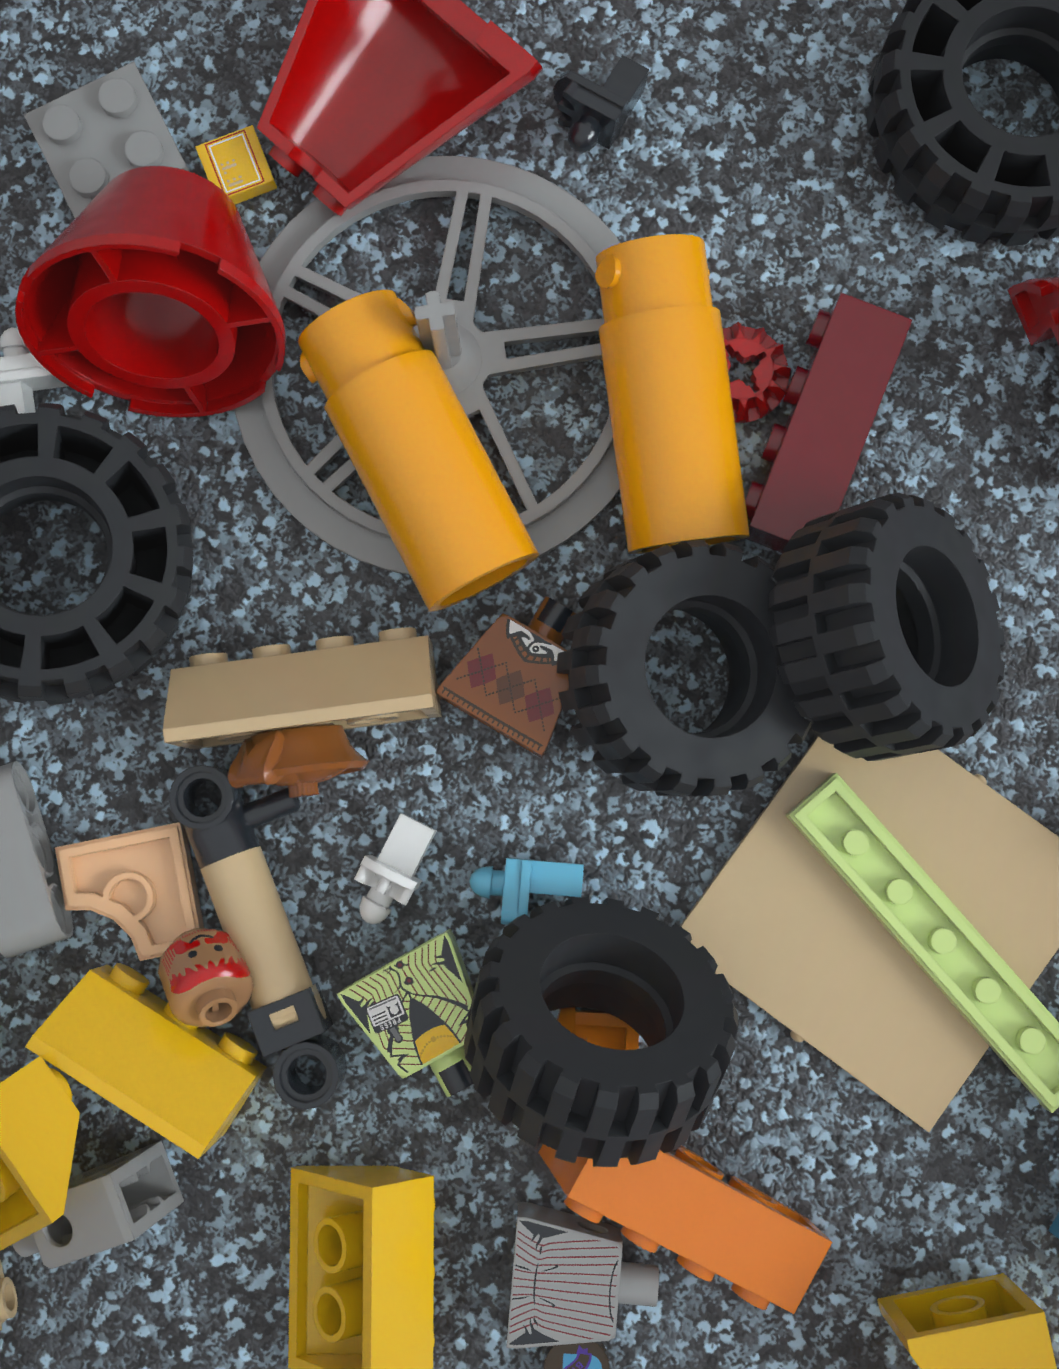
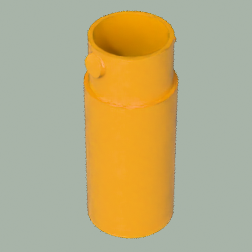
M668 234L634 239L611 246L596 256L597 270L595 279L600 288L604 324L599 327V338L628 553L645 554L665 545L671 547L688 540H704L708 545H715L721 542L726 543L747 538L750 534L720 310L713 307L705 242L702 238L694 235Z
M376 290L358 295L338 304L320 315L303 330L298 338V345L302 351L300 367L312 384L315 382L319 383L327 399L324 409L427 609L429 612H434L458 604L504 581L532 563L539 556V553L435 353L431 350H425L414 329L417 323L413 310L399 299L394 291Z

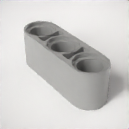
M18 761L0 766V953L6 958H11L68 939L73 935L71 910H65L60 875L37 798L26 770Z

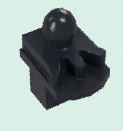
M622 55L603 86L572 70L560 75L553 88L557 108L563 112L558 119V124L570 128L568 143L573 151L585 153L590 151L597 143L610 149L619 136L623 124L644 92L649 73L648 68Z

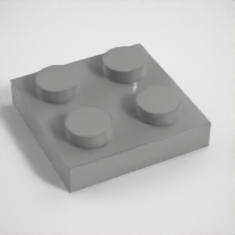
M134 62L24 114L74 218L88 206L112 179L125 171L144 166H168L189 171Z

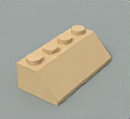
M405 627L381 631L378 633L379 642L354 645L353 636H334L316 640V650L291 653L289 644H275L253 648L252 659L228 662L227 653H206L189 657L190 667L176 668L170 671L163 723L164 743L195 750L243 743L244 739L251 738L253 735L282 729L318 725H342L343 729L346 730L442 717L440 699L436 694L438 683L432 641L428 635L417 637L416 628Z

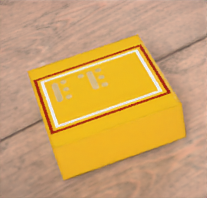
M253 125L195 146L208 180L222 189L234 204L278 189Z

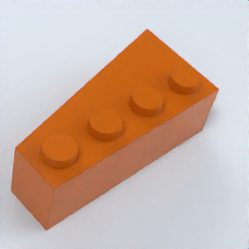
M544 1144L538 1152L566 1194L565 1205L576 1214L597 1224L603 1216L623 1226L620 1230L621 1233L637 1246L656 1253L659 1245L675 1252L678 1254L676 1261L690 1273L708 1282L712 1281L715 1274L733 1283L731 1289L739 1297L762 1310H766L771 1302L794 1314L833 1243L808 1218L741 1179L732 1176L728 1184L723 1182L724 1174L718 1168L682 1145L678 1147L674 1155L668 1152L663 1153L659 1150L655 1160L636 1165H630L628 1157L620 1158L617 1167H593V1159L578 1156L575 1163L555 1158L557 1150Z

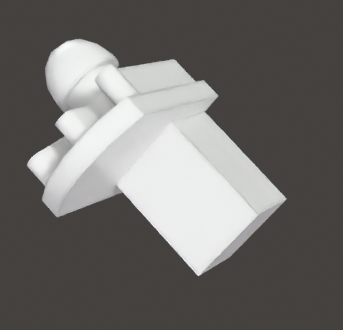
M11 327L3 332L0 337V351L4 355V357H0V407L15 404L18 414L36 413L33 391L67 387L68 385L53 376L29 353V349L24 344L18 328Z
M400 813L379 857L377 858L373 855L364 856L354 880L371 887L367 896L362 897L359 905L360 915L365 922L378 924L385 920L391 912L389 907L393 899L403 905H407L413 891L417 890L422 882L421 879L414 875L436 830Z

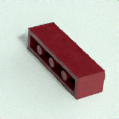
M842 292L830 312L822 309L818 310L805 345L815 348L808 369L800 366L796 367L783 399L784 402L793 405L785 426L774 423L761 455V459L771 462L763 484L752 480L745 495L750 536L744 539L784 553L783 549L798 529H802L806 522L839 511L912 319Z

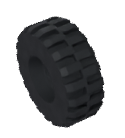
M907 0L902 13L896 16L873 69L868 87L872 100L866 111L867 129L872 137H879L873 153L881 172L885 174L892 173L897 182L893 188L894 192L907 206L914 202L920 209L926 212L925 221L940 230H943L945 225L962 231L961 238L964 240L983 244L988 237L1000 238V243L1004 246L1026 245L1035 233H1038L1040 238L1046 240L1059 236V131L1049 135L1031 137L1015 135L997 128L988 122L973 106L967 95L962 69L979 61L989 59L1015 61L1039 73L1053 88L1059 100V0Z
M39 403L38 412L18 414L15 404L1 406L0 518L21 505L36 501H58L71 504L84 510L94 519L104 535L108 553L106 570L98 588L88 599L70 610L53 615L37 616L19 612L0 601V697L25 704L26 701H46L49 705L72 703L73 698L94 694L96 697L115 689L116 683L132 673L136 676L153 661L152 657L164 643L168 644L179 625L178 621L184 606L187 605L192 584L193 545L186 505L181 503L176 492V483L164 464L157 465L148 456L147 446L132 433L127 432L121 435L111 430L109 419L86 411L82 418L66 415L63 405L53 403Z

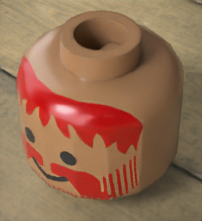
M206 928L186 931L169 945L160 958L158 974L174 1017L186 1025L196 1027L223 1025L241 1012L251 998L254 984L249 967L227 932Z

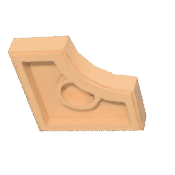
M181 822L55 847L65 910H91L114 920L131 938L140 961L161 957L169 945L182 933L192 929L204 928L188 836Z

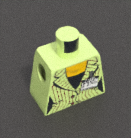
M451 929L444 931L350 984L337 994L344 1007L402 1079L430 1065L447 1097L473 1084L470 1077L472 1066L465 1058L464 1039L474 990L456 938Z

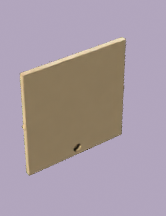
M817 735L680 926L691 934V943L696 948L704 946L715 959L718 965L715 974L723 973L729 985L791 1030L790 1036L794 1041L803 1042L805 1040L927 1132H930L990 1046L785 815L832 773H837L1029 989L1059 948V837L989 787L984 776L971 774L940 750L880 761H866L863 758L855 759L833 748L834 744L831 745Z

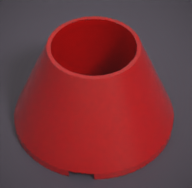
M144 166L125 171L116 176L28 268L22 277L15 305L17 327L24 344L36 360L64 384L92 398L94 389L128 400V411L161 417H200L230 411L246 405L265 392L266 382L276 370L281 371L284 363L286 332L283 320L235 204L214 183L183 169L168 166Z

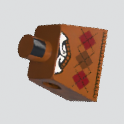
M546 596L528 626L502 613L440 684L436 694L444 701L542 758L547 751L562 712L558 692L569 690L568 674L556 673L558 653L567 651L560 646L564 640L562 632L568 617L576 613Z

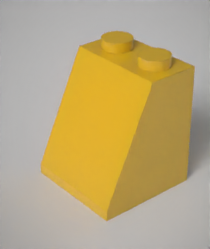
M1004 1273L877 1299L880 1313L920 1369H1057L1045 1312Z

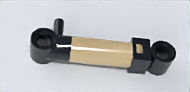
M206 765L189 767L181 772L171 785L169 793L170 809L176 819L184 825L224 932L229 934L249 967L254 988L249 1000L252 1010L247 1015L262 1056L264 1057L282 1049V1054L275 1062L273 1071L275 1090L280 1098L292 1107L304 1110L317 1108L327 1102L343 1082L347 1069L346 1058L337 1042L328 1036L319 1035L326 1032L333 1025L318 982L312 984L254 830L255 827L298 811L301 806L299 797L290 798L287 787L245 804L244 787L234 788L230 785L228 770ZM212 780L220 788L222 800L220 807L215 813L205 816L195 806L194 798L199 786L206 781ZM311 1055L322 1061L326 1069L324 1084L313 1087L299 1080L295 1070L296 1060L299 1056Z

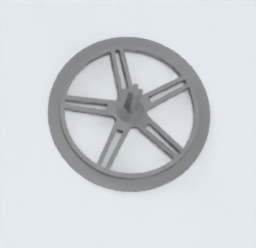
M426 156L351 210L347 209L342 216L337 215L318 198L315 199L286 225L271 243L259 262L280 315H282L287 301L316 317L331 309L294 289L293 287L297 280L342 302L361 295L306 268L325 245L353 223L381 209L406 201L430 197H455L436 291L425 293L427 305L415 307L414 314L417 325L414 329L425 350H431L435 353L467 417L470 418L481 412L527 509L520 513L519 516L539 553L538 557L562 545L589 525L609 505L620 490L610 413L598 441L578 470L559 489L537 504L483 389V385L490 377L602 359L600 343L508 359L506 358L505 346L599 335V327L604 324V319L488 332L479 330L473 320L491 203L517 211L554 233L580 258L595 282L597 270L596 256L603 250L620 244L615 234L584 203L561 187L518 167L483 158ZM467 198L479 200L464 301L447 299ZM272 375L266 382L265 392L246 405L235 409V415L245 446L256 469L271 492L295 519L312 534L334 549L377 568L410 575L383 521L355 508L334 493L357 472L350 459L346 461L323 483L316 477L345 449L338 434L307 465L304 463L284 427L277 404L274 375Z

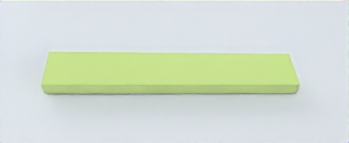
M832 773L785 816L1044 1109L1053 1113L1059 1108V1022L837 773Z

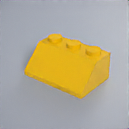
M116 963L114 968L107 964L89 970L32 1035L25 1047L38 1056L41 1055L50 1064L199 1159L227 1132L267 1066L255 1059L258 1051L244 1039L229 1032H225L221 1038L206 1027L186 1025L179 1021L172 1014L169 1003L148 991L146 988L150 984L149 980L133 968Z
M41 1055L0 1083V1251L52 1224L65 1211L80 1112L72 1102V1091L67 1080L59 1071L48 1067Z
M395 1166L291 1167L288 1368L433 1369V1348L435 1342L433 1331L435 1277L434 1175Z

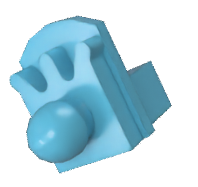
M506 858L505 871L493 870V866L481 867L471 874L469 883L472 891L480 897L488 899L491 896L503 897L501 924L508 925L521 915L526 914L528 916L529 893L581 897L584 865Z

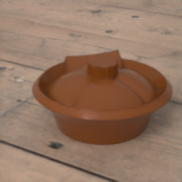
M318 725L282 729L251 736V738L244 739L236 758L229 768L228 781L234 788L258 784L288 786L290 798L313 796L319 794L318 783L329 780L337 775L364 770L370 761L360 755L350 745L342 725Z

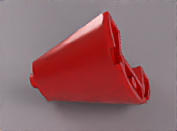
M308 0L257 129L275 144L269 151V155L297 178L304 169L311 174L318 183L312 193L329 209L342 216L347 209L351 210L535 80L543 68L538 60L491 20L489 23H486L461 0Z

